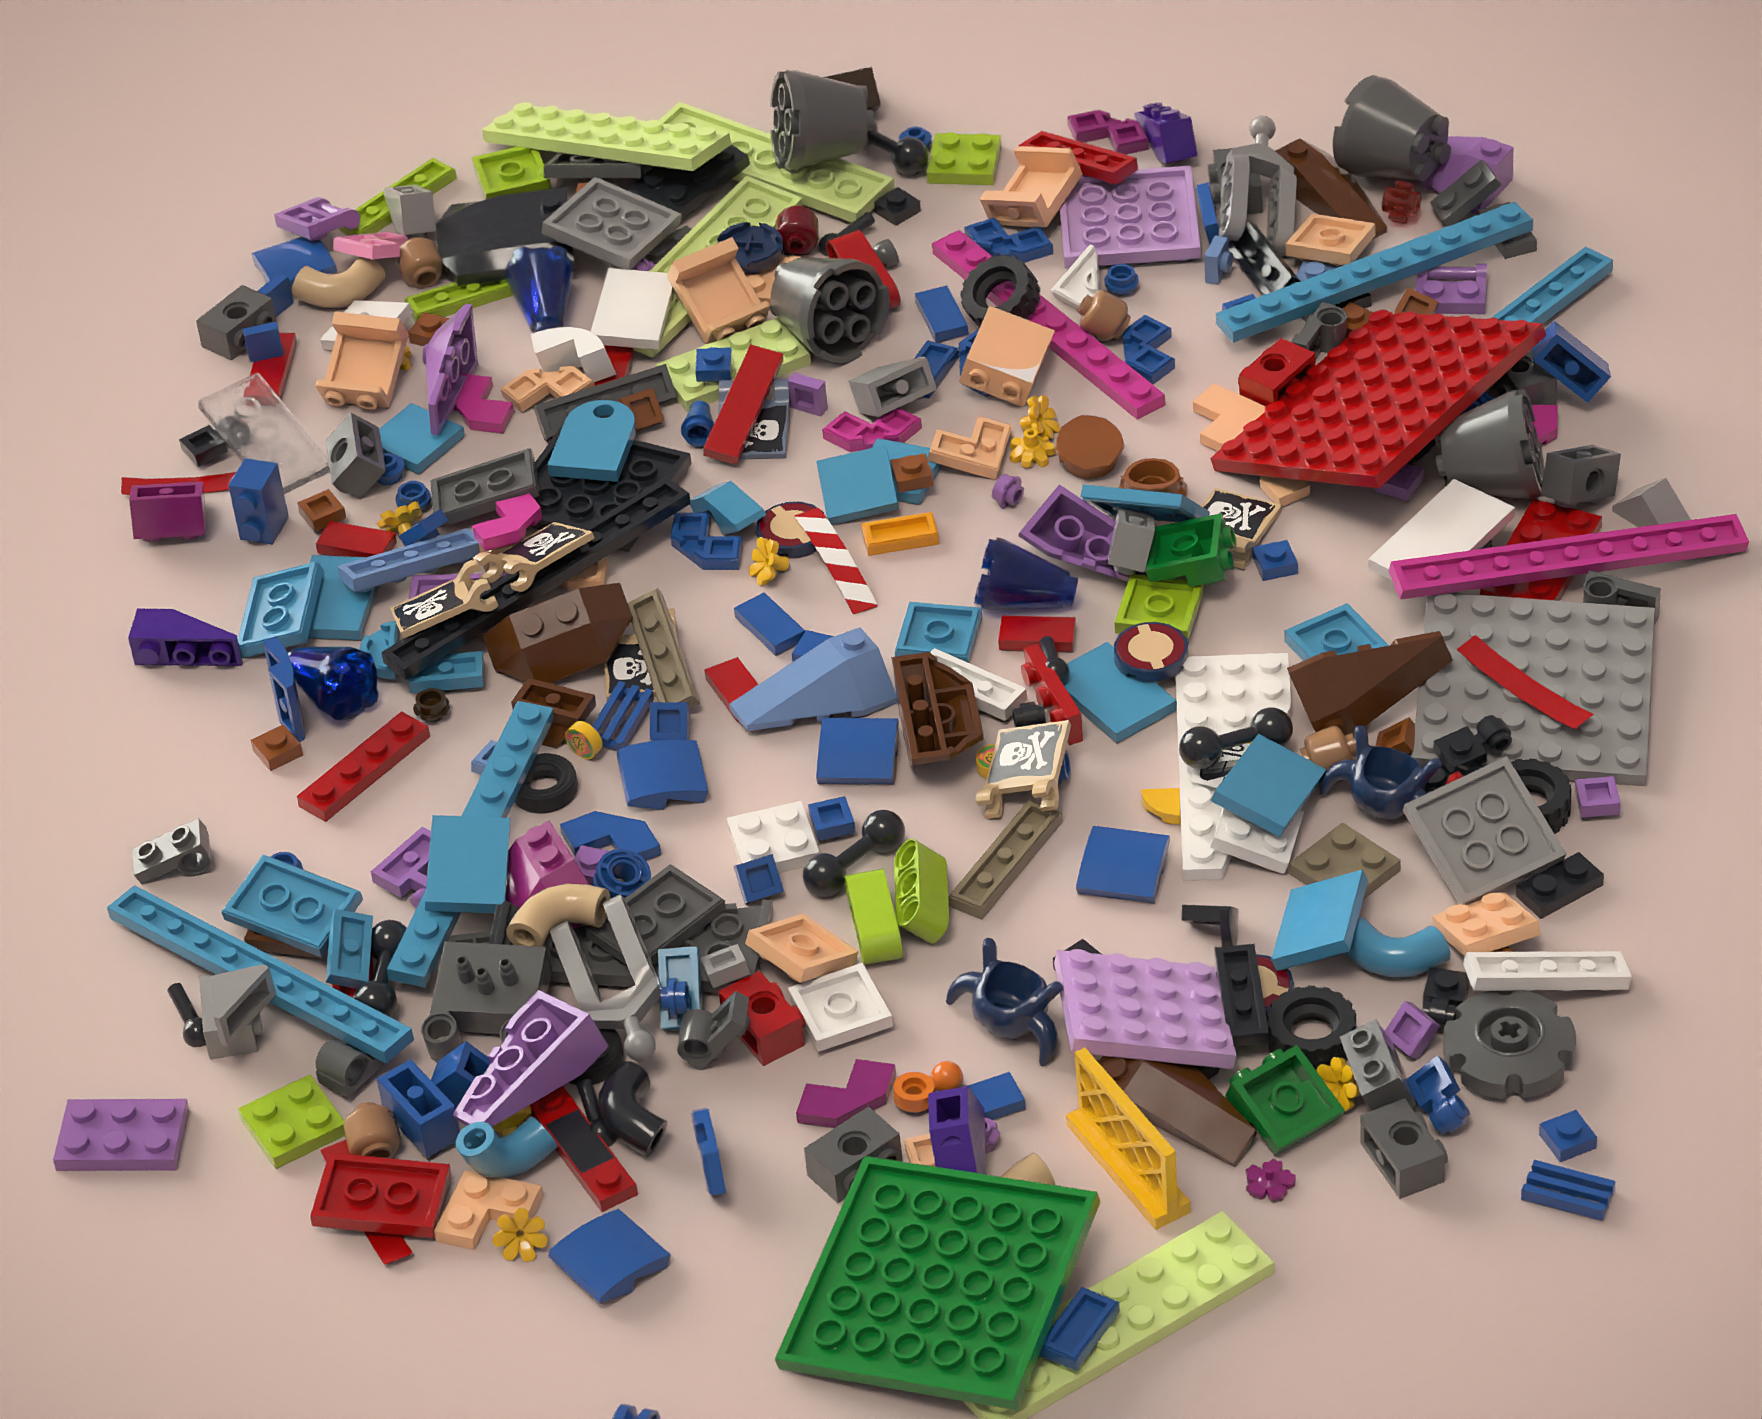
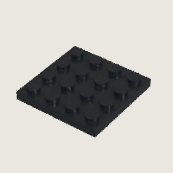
M561 427L535 461L540 496L534 499L541 507L542 519L535 526L528 527L541 530L551 523L557 522L582 529L665 477L678 484L691 465L690 453L633 440L618 482L549 476L548 462L562 430ZM640 536L618 550L629 552Z

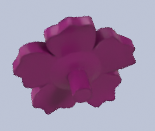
M1275 1158L1269 1162H1264L1262 1168L1253 1164L1246 1168L1248 1183L1246 1191L1250 1196L1264 1199L1267 1195L1270 1201H1277L1283 1199L1288 1194L1287 1189L1295 1186L1296 1174H1292L1288 1169L1283 1170L1282 1161H1277Z

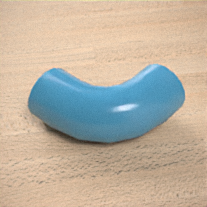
M1365 918L1358 919L1350 951L1345 953L1352 961L1367 971L1390 978L1413 977L1430 970V967L1436 968L1450 960L1451 956L1450 948L1444 935L1434 926H1428L1406 937H1391L1379 932Z
M532 1116L507 1136L499 1137L490 1124L477 1121L464 1127L456 1139V1148L465 1162L479 1174L493 1178H509L525 1173L543 1161L558 1147L549 1132Z

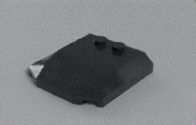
M566 187L500 195L482 201L451 204L436 223L437 247L442 258V273L445 275L451 274L457 286H465L475 283L481 284L506 279L512 280L529 276L576 271L573 247L542 234L543 222L568 201Z

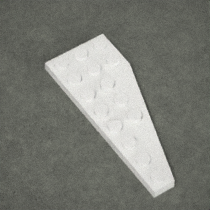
M1288 653L1191 656L1186 659L1180 667V672L1176 674L1183 881L1222 880L1232 856L1210 848L1223 807L1211 801L1217 788L1190 782L1189 779L1193 768L1186 765L1180 756V740L1186 731L1197 726L1211 728L1218 735L1250 727L1253 716L1261 709L1267 707L1279 708L1291 717L1290 678L1287 670L1289 667Z

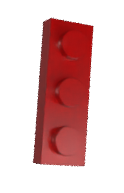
M1036 644L1024 648L1025 664L1021 665V673L1025 684L1034 688L1038 704H1043L1044 709H1047L1051 723L1069 720L1071 728L1067 741L1068 745L1082 742V715L1054 669L1046 666L1048 659L1040 646Z

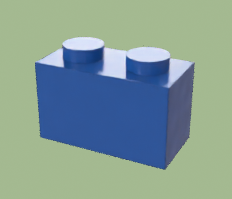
M1553 321L1545 330L1546 336L1531 349L1533 361L1588 403L1611 378L1609 365L1556 321Z
M245 458L228 485L240 540L273 545L289 518L278 463Z
M411 1059L376 1078L382 1105L392 1110L396 1117L398 1128L426 1158L456 1142L460 1131L458 1121L453 1116L455 1105Z

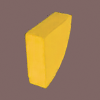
M1180 788L1141 789L1142 805L1147 812H1152L1161 817L1162 822L1181 825Z

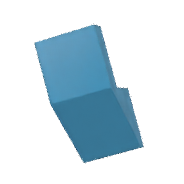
M732 481L714 485L690 500V506L694 513L710 510L723 535L738 532L766 515L764 509Z

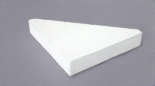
M1090 244L1051 289L1055 298L1075 309H1078L1087 294L1093 297L1096 292L1101 290L1098 253L1093 245Z

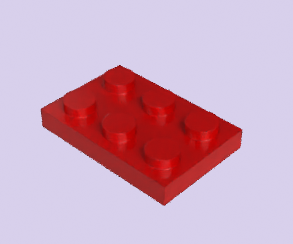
M329 1153L310 1214L311 1224L314 1227L434 1238V1230L439 1222L451 1178L450 1164Z

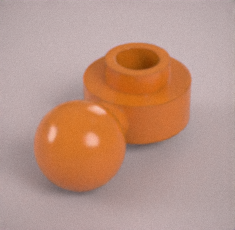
M943 1061L933 1068L931 1076L920 1072L902 1074L894 1082V1102L900 1109L907 1112L924 1111L929 1108L928 1093L960 1088L963 1082V1072L956 1063Z

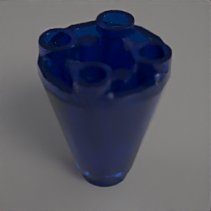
M561 246L533 249L519 247L513 251V258L505 268L506 279L531 332L536 333L547 329L564 327L573 277L572 262L567 256L566 249Z
M996 537L995 540H988L981 569L988 571L987 575L981 574L975 593L974 604L981 605L980 608L985 610L1062 608L1063 604L1067 606L1073 605L1078 584L1077 577L1070 576L1069 571L1006 539Z
M300 647L292 649L288 653L293 667L296 686L326 716L338 721L352 719L377 702L379 697L377 690L378 672L373 657L369 653L353 647Z

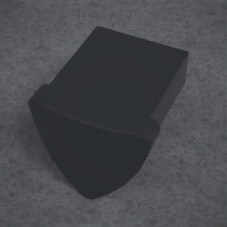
M1182 905L1181 921L1189 924L1220 925L1222 947L1237 945L1238 908L1232 906Z

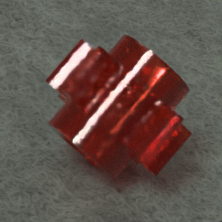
M1396 180L1395 188L1386 187L1384 191L1382 212L1389 213L1388 219L1392 222L1407 224L1408 216L1417 217L1419 214L1422 195L1421 192L1414 191L1415 185H1412L1411 182Z

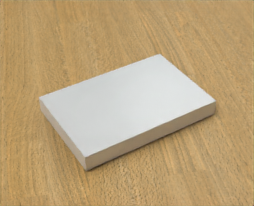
M608 268L591 332L602 341L603 345L659 350L674 293V288L667 278L668 273Z

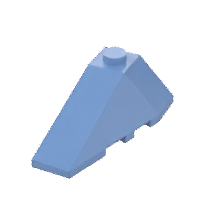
M859 627L825 640L731 702L729 710L747 731L790 726L795 722V719L816 716L817 722H820L823 718H829L830 714L851 712L852 717L865 716L897 704V695L879 648L863 629Z

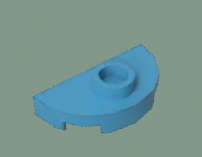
M396 621L381 624V629L370 636L368 634L365 635L360 645L363 666L370 674L383 679H396V672L384 664L382 651L399 642L400 630Z

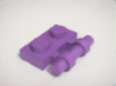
M422 826L371 871L373 883L400 898L411 889L415 890L416 892L409 898L410 903L415 908H417L426 890L431 831Z

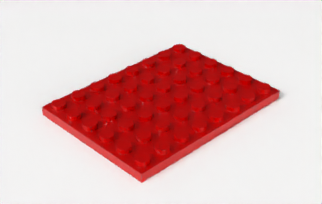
M1388 310L1373 312L1366 324L1361 328L1351 331L1340 345L1331 349L1327 356L1317 365L1309 368L1307 374L1299 380V383L1290 385L1286 392L1278 398V401L1270 403L1265 407V412L1260 417L1244 425V431L1235 439L1225 442L1222 448L1210 458L1214 471L1380 488L1546 336L1543 323L1526 322L1525 320L1506 321L1498 320L1497 318L1479 319L1470 318V316L1452 317L1443 316L1442 314L1424 315L1416 314L1415 312L1392 315L1393 312Z

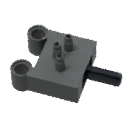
M504 901L496 906L489 944L445 941L430 1014L421 1025V1034L427 1051L435 1062H438V1060L463 1044L460 1032L500 1034V1039L503 1043L508 1035L505 1027L514 1014L538 990L546 994L548 993L552 965L547 948L513 945L506 934L508 925L519 910L517 905ZM442 1036H447L446 1038H444V1039H442V1040H437L438 1038H440V1037H442Z

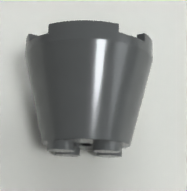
M796 70L777 72L773 81L770 106L774 107V130L770 131L772 150L778 168L797 171L857 153L867 152V130H873L874 128L873 111L867 110V87Z
M1368 76L1351 90L1345 100V103L1349 106L1341 127L1335 126L1333 133V155L1338 167L1356 176L1426 181L1440 163H1446L1451 153V146L1447 144L1449 134V119L1440 115L1399 84L1385 77Z
M802 257L788 263H781L776 268L774 273L775 280L771 289L770 311L813 354L833 363L850 362L862 356L861 350L871 342L875 335H881L888 318L890 298L888 287L883 285L880 276L873 266L856 259Z
M1525 389L1507 392L1459 415L1435 437L1437 447L1441 446L1442 454L1436 455L1437 469L1440 477L1444 476L1445 487L1455 479L1492 497L1518 499L1543 497L1541 491L1545 469L1544 459L1536 427L1532 423L1535 422L1534 411Z

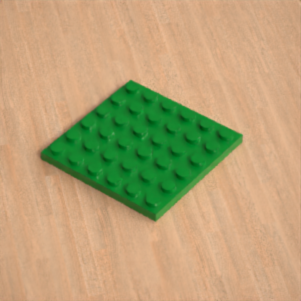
M864 1156L776 1354L775 1361L778 1368L1017 1410L1101 1203L1098 1192Z

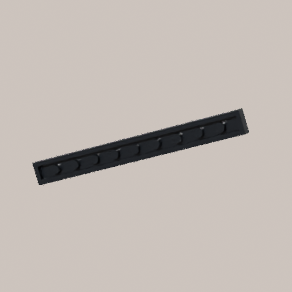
M665 477L582 528L592 531L594 539L539 570L527 590L519 592L511 589L510 584L519 579V571L515 574L504 576L491 584V589L482 592L480 595V599L483 600L494 596L499 605L497 608L488 612L469 609L406 637L382 651L384 664L403 679L408 680L492 628L507 616L521 610L691 504L690 493Z

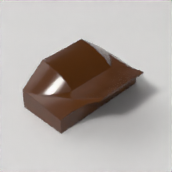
M531 678L525 681L511 701L512 710L517 701L553 708L554 720L542 745L555 749L565 740V732L575 722H584L596 707L594 694Z

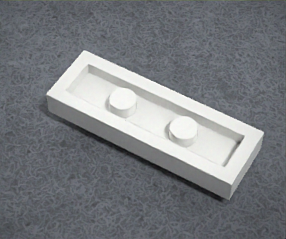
M934 648L930 652L937 657L938 662L951 667L972 682L977 707L983 712L1006 721L1013 714L1012 709L1019 708V704L1027 700V690L1023 686Z

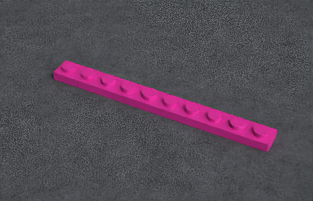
M960 230L932 243L933 254L964 280L968 278L970 271L974 270L980 262L993 257ZM1006 281L997 285L988 294L987 298L996 306L1003 304L1013 294L1015 290L1014 283ZM1039 294V303H1037L1035 312L1029 316L1028 320L1055 330L1049 349L1137 420L1165 406V394Z
M1737 514L1397 560L1391 561L1388 571L1399 599L1402 600L1587 574L1589 570L1602 572L1745 552L1749 540Z

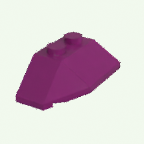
M550 820L528 830L526 834L517 838L509 849L505 900L513 905H517L519 909L530 897L546 888L563 884L589 885ZM570 923L574 930L577 929L578 927L584 925V924Z

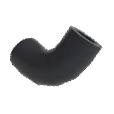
M624 1061L618 1064L607 1076L599 1092L600 1115L615 1137L628 1147L648 1157L661 1141L667 1127V1121L647 1110L639 1102L650 1089L651 1082L647 1072L637 1063Z

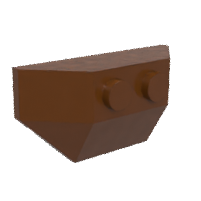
M619 582L578 588L507 616L482 636L494 670L524 683L528 678L553 684L607 663L619 644L626 627L632 621L633 616L622 585Z
M930 652L891 657L899 716L910 767L949 761L984 739L971 681L951 667L938 662L937 657Z

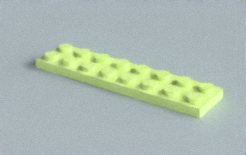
M682 102L677 103L659 119L664 124L675 125L685 123L689 127H713L716 131L730 132L731 144L748 154L750 165L733 178L734 180L740 182L747 175L802 197L803 205L850 222H854L864 213L872 211L875 208L874 202L878 198L895 189L893 177L840 158L797 171L778 168L769 133Z
M531 103L515 105L512 111L495 118L493 123L482 129L484 142L694 171L732 145L730 132L716 131L713 127L694 128L689 127L685 123L671 125L664 124L660 120L641 121L636 120L632 116L622 118L611 117L608 113L589 114L584 113L580 109L567 111L559 110L556 106L537 107Z
M746 175L650 272L669 273L673 261L717 244V238L720 233L732 225L750 222L751 226H759V223H765L775 228L778 214L790 206H803L802 197ZM675 290L659 350L633 348L635 351L654 358L691 321Z
M1221 1211L1088 1288L1119 1302L1120 1312L1077 1371L1039 1355L1017 1410L963 1402L978 1419H1028L1273 1275L1274 1262ZM1073 1298L1059 1305L1051 1327Z

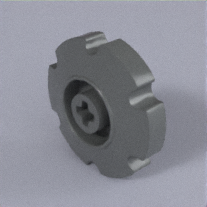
M1496 990L1486 991L1474 995L1456 1007V1020L1446 1022L1443 1032L1444 1060L1451 1071H1461V1083L1472 1091L1498 1099H1505L1509 1093H1519L1523 1098H1530L1553 1089L1564 1080V1067H1572L1575 1061L1576 1032L1569 1017L1557 1016V1004L1542 995L1525 990H1513V993L1510 995H1500Z

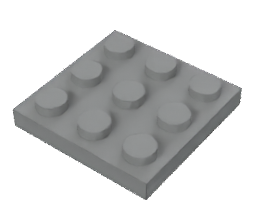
M594 177L543 222L542 234L560 243H565L579 249L587 255L609 262L615 267L630 270L680 225L681 213Z
M1507 756L1404 804L1403 807L1404 814L1459 905H1467L1482 900L1483 896L1505 889L1563 861L1566 857V852Z

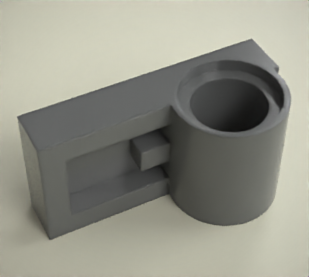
M1322 302L1315 313L1308 316L1304 328L1299 334L1294 335L1291 342L1314 352L1316 360L1321 352L1328 353L1347 338L1346 312L1339 307H1335V305Z
M1589 570L1584 579L1583 603L1655 608V625L1660 613L1661 588Z
M197 818L133 848L134 876L141 884H144L176 868L187 876H199L207 872L211 866L209 833L206 826Z
M735 991L714 1013L703 1009H692L684 1013L677 1046L678 1055L687 1061L688 1064L699 1070H702L713 1059L720 1058L726 1046L735 1037L740 1038L749 1025L750 1017L747 1015L749 997Z
M333 1039L327 1041L317 1054L316 1075L320 1084L348 1098L385 1063L348 1043L343 1044Z

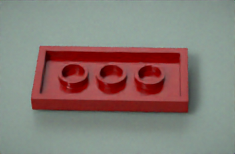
M1532 499L1506 545L1599 533L1602 528V516L1573 508L1560 507L1547 501ZM1574 575L1481 588L1480 595L1560 601Z

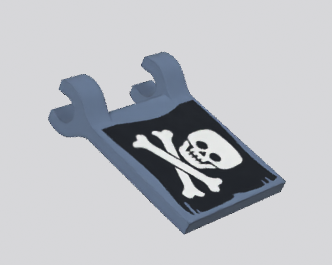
M775 379V399L765 401L739 460L786 458L790 407L789 379ZM719 380L718 414L733 384V380Z

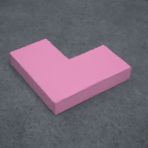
M391 232L340 236L333 239V250L368 259L400 257V247L408 240V237Z

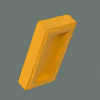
M933 512L861 523L868 556L939 545V535Z

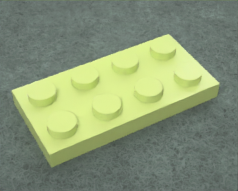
M778 318L697 348L731 347L733 381L750 344L783 353V363L776 378L811 365L810 353ZM697 349L656 364V367L663 364L667 365L677 394L676 399L687 412H689L691 404L695 401H704L710 404L719 400V381L697 382L696 380Z

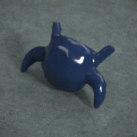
M1358 725L1354 730L1357 759H1344L1332 764L1321 780L1320 794H1327L1333 785L1339 781L1351 782V795L1361 811L1374 818L1397 820L1404 815V804L1427 794L1424 786L1441 768L1442 762L1440 759L1434 758L1422 767L1417 759L1402 751L1389 747L1370 746L1366 728L1363 725Z
M985 938L982 946L983 973L970 971L960 974L951 983L946 1003L952 1005L961 995L967 992L972 993V1011L975 1020L981 1023L990 1034L1005 1039L1016 1040L1031 1032L1039 1042V1064L1045 1066L1054 1056L1058 1039L1055 1024L1047 1014L1048 1004L1062 991L1063 985L1061 982L1055 981L1047 986L1045 980L1028 967L1015 962L998 960L996 942L992 938Z

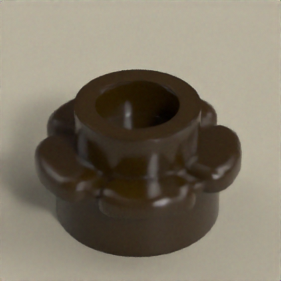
M428 688L419 692L413 707L414 714L427 722L441 720L450 710L448 698L445 697L443 691L436 688Z

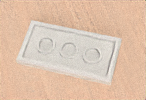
M1453 479L1368 559V569L1392 580L1388 571L1391 561L1481 549L1515 517V507Z

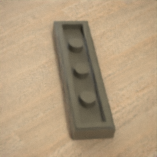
M656 588L628 602L633 616L631 623L658 702H688L689 709L700 704L661 591Z
M1028 800L948 896L949 907L982 920L1061 825L1062 812L1057 810L1042 812L1040 809L1041 804Z

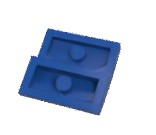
M299 237L251 253L254 265L263 272L265 283L281 273L288 276L291 287L297 274L305 266L326 274L337 272L336 265L321 240L311 241L308 238Z
M274 636L264 641L263 646L279 722L281 725H285L298 742H301L305 739V726L293 667L283 644Z
M823 718L818 748L817 783L894 784L895 756H897L898 718Z
M656 740L618 749L616 755L627 806L664 810L667 799L705 802L708 788L697 740Z
M1093 826L1076 883L1077 893L1154 904L1160 874L1164 873L1170 835Z
M620 1209L605 1213L580 1226L554 1245L548 1254V1257L599 1303L632 1293L636 1278L668 1268L671 1256L669 1252Z

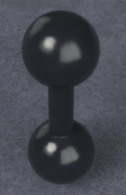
M874 119L873 130H867L868 146L873 144L891 153L893 165L903 174L914 175L921 172L926 167L929 159L926 145L921 140L913 137L903 138L896 142L878 132V126Z
M1267 707L1261 709L1253 716L1250 727L1221 735H1218L1211 728L1204 726L1189 729L1180 740L1179 753L1184 763L1189 767L1197 770L1208 769L1219 761L1223 750L1250 743L1258 734L1284 747L1292 737L1293 724L1289 715L1283 710Z
M877 810L865 819L862 826V838L836 857L832 854L822 853L810 858L803 869V882L808 891L815 896L825 898L839 893L845 885L844 875H847L846 869L871 850L878 853H889L896 850L902 844L905 838L903 820L893 811Z
M384 920L372 928L370 953L377 960L373 979L360 985L355 991L353 998L392 1018L397 1009V996L391 986L388 985L387 968L407 927L396 920Z

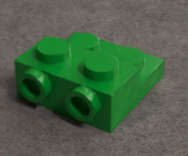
M1222 513L1156 526L1145 570L1149 582L1169 581L1185 575L1189 587L1202 584L1211 585L1225 580L1226 571L1233 570L1234 568L1230 550L1236 548L1234 530L1232 526L1227 527Z
M1298 1045L1285 1052L1282 1049L1275 1050L1263 1059L1261 1066L1252 1071L1247 1067L1237 1072L1230 1078V1086L1225 1094V1098L1251 1126H1255L1275 1155L1341 1118L1345 1112Z

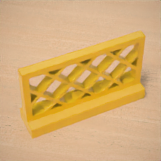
M1086 1048L1076 1051L1075 1068L1078 1109L1066 1114L1067 1127L1155 1230L1191 1213V1201L1177 1186L1176 1151Z

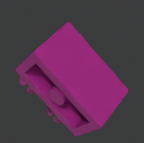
M203 482L131 486L129 503L133 539L156 542L166 537H179L183 540H191L205 535L207 515Z

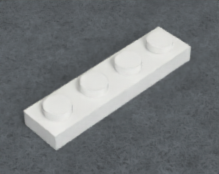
M1621 951L1466 952L1463 963L1474 991L1629 990L1632 975Z

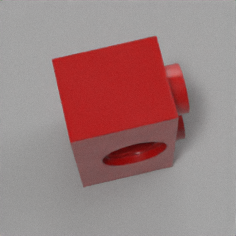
M1280 338L1270 348L1265 349L1261 356L1253 363L1243 368L1238 377L1239 395L1263 406L1278 401V398L1286 392L1290 385L1299 383V380L1307 374V370L1315 366V353Z
M761 971L755 972L719 990L720 1005L735 991L749 997L747 1015L750 1017V1021L746 1031L739 1039L762 1066L805 1046L802 1028L806 1026L803 1014L797 1006H790L785 1000L779 985L776 982L770 983Z

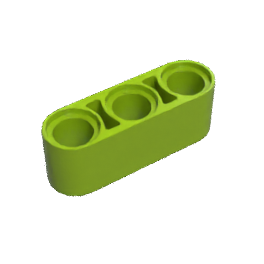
M914 838L909 839L900 846L894 859L896 920L899 926L931 944L943 936L949 924L946 858Z
M884 869L844 875L847 899L863 965L903 959L899 928Z

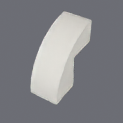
M560 327L531 334L534 352L543 372L559 371V368L564 366H575L576 368L582 366L586 375L594 382L616 374L602 341L590 331L574 327Z

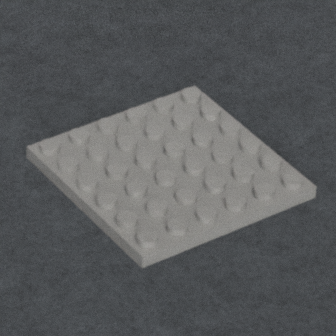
M1458 593L1427 596L1424 634L1440 631L1453 661L1422 683L1418 688L1415 744L1412 757L1417 759L1422 767H1424L1430 760L1434 758L1439 759L1433 751L1434 740L1466 726L1476 735V725L1486 716L1494 715L1496 718H1501L1511 730L1512 743L1506 750L1500 753L1487 751V762L1481 764L1484 767L1506 756L1510 762L1515 761V759L1529 760V758L1542 762L1547 761L1552 766L1559 767L1562 773L1567 775L1571 781H1575V779L1614 776L1616 784L1645 786L1655 608ZM1474 635H1477L1489 647L1529 677L1574 705L1593 713V716L1576 729L1570 728L1512 694L1457 651V648Z

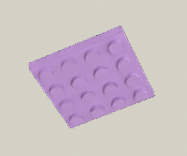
M1191 166L1139 169L1119 184H1109L1106 181L1082 175L1060 207L1065 268H1070L1090 244L1095 247L1098 253L1099 266L1143 262L1153 263L1170 260L1185 261L1201 258Z
M1080 949L1071 951L1057 950L1054 966L1057 981L1063 985L1060 996L1071 1052L1075 1053L1086 1048L1093 1055L1233 1069L1236 1052L1229 1025L1225 1022L1219 984L1213 966H1207L1200 962H1191L1189 964L1168 962L1162 958H1151L1149 960L1130 958L1118 953L1111 955L1092 954Z

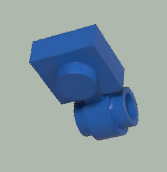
M1437 1055L1407 1078L1419 1107L1428 1114L1432 1124L1440 1133L1445 1134L1448 1131L1454 1133L1466 1123V1117L1470 1115V1111L1461 1098L1455 1095L1461 1089L1447 1062Z

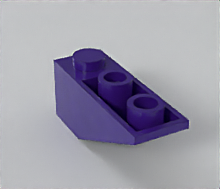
M1162 102L1144 105V111L1134 113L1136 121L1140 122L1149 140V145L1158 160L1170 163L1198 156L1190 116L1181 113L1180 110L1172 109L1171 106H1163Z
M137 608L128 636L134 665L242 666L243 660L237 635L175 609Z
M968 1086L928 1093L929 1133L935 1167L986 1174L985 1114L983 1105Z

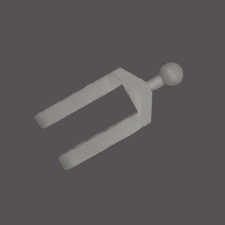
M1258 116L1251 121L1249 127L1250 134L1255 139V144L1232 148L1227 155L1222 177L1219 236L1228 237L1229 240L1235 242L1240 239L1247 219L1249 172L1271 178L1266 238L1281 256H1285L1286 242L1294 234L1297 177L1294 174V167L1271 147H1268V142L1274 137L1276 131L1275 123L1268 116Z
M620 894L603 902V906L635 986L603 1001L581 943L569 921L553 927L550 930V934L581 1010L591 1016L598 1029H625L627 1034L624 1041L625 1053L632 1060L641 1062L648 1060L654 1054L656 1043L652 1034L642 1030L640 1022L661 997L662 988L634 916L624 897Z

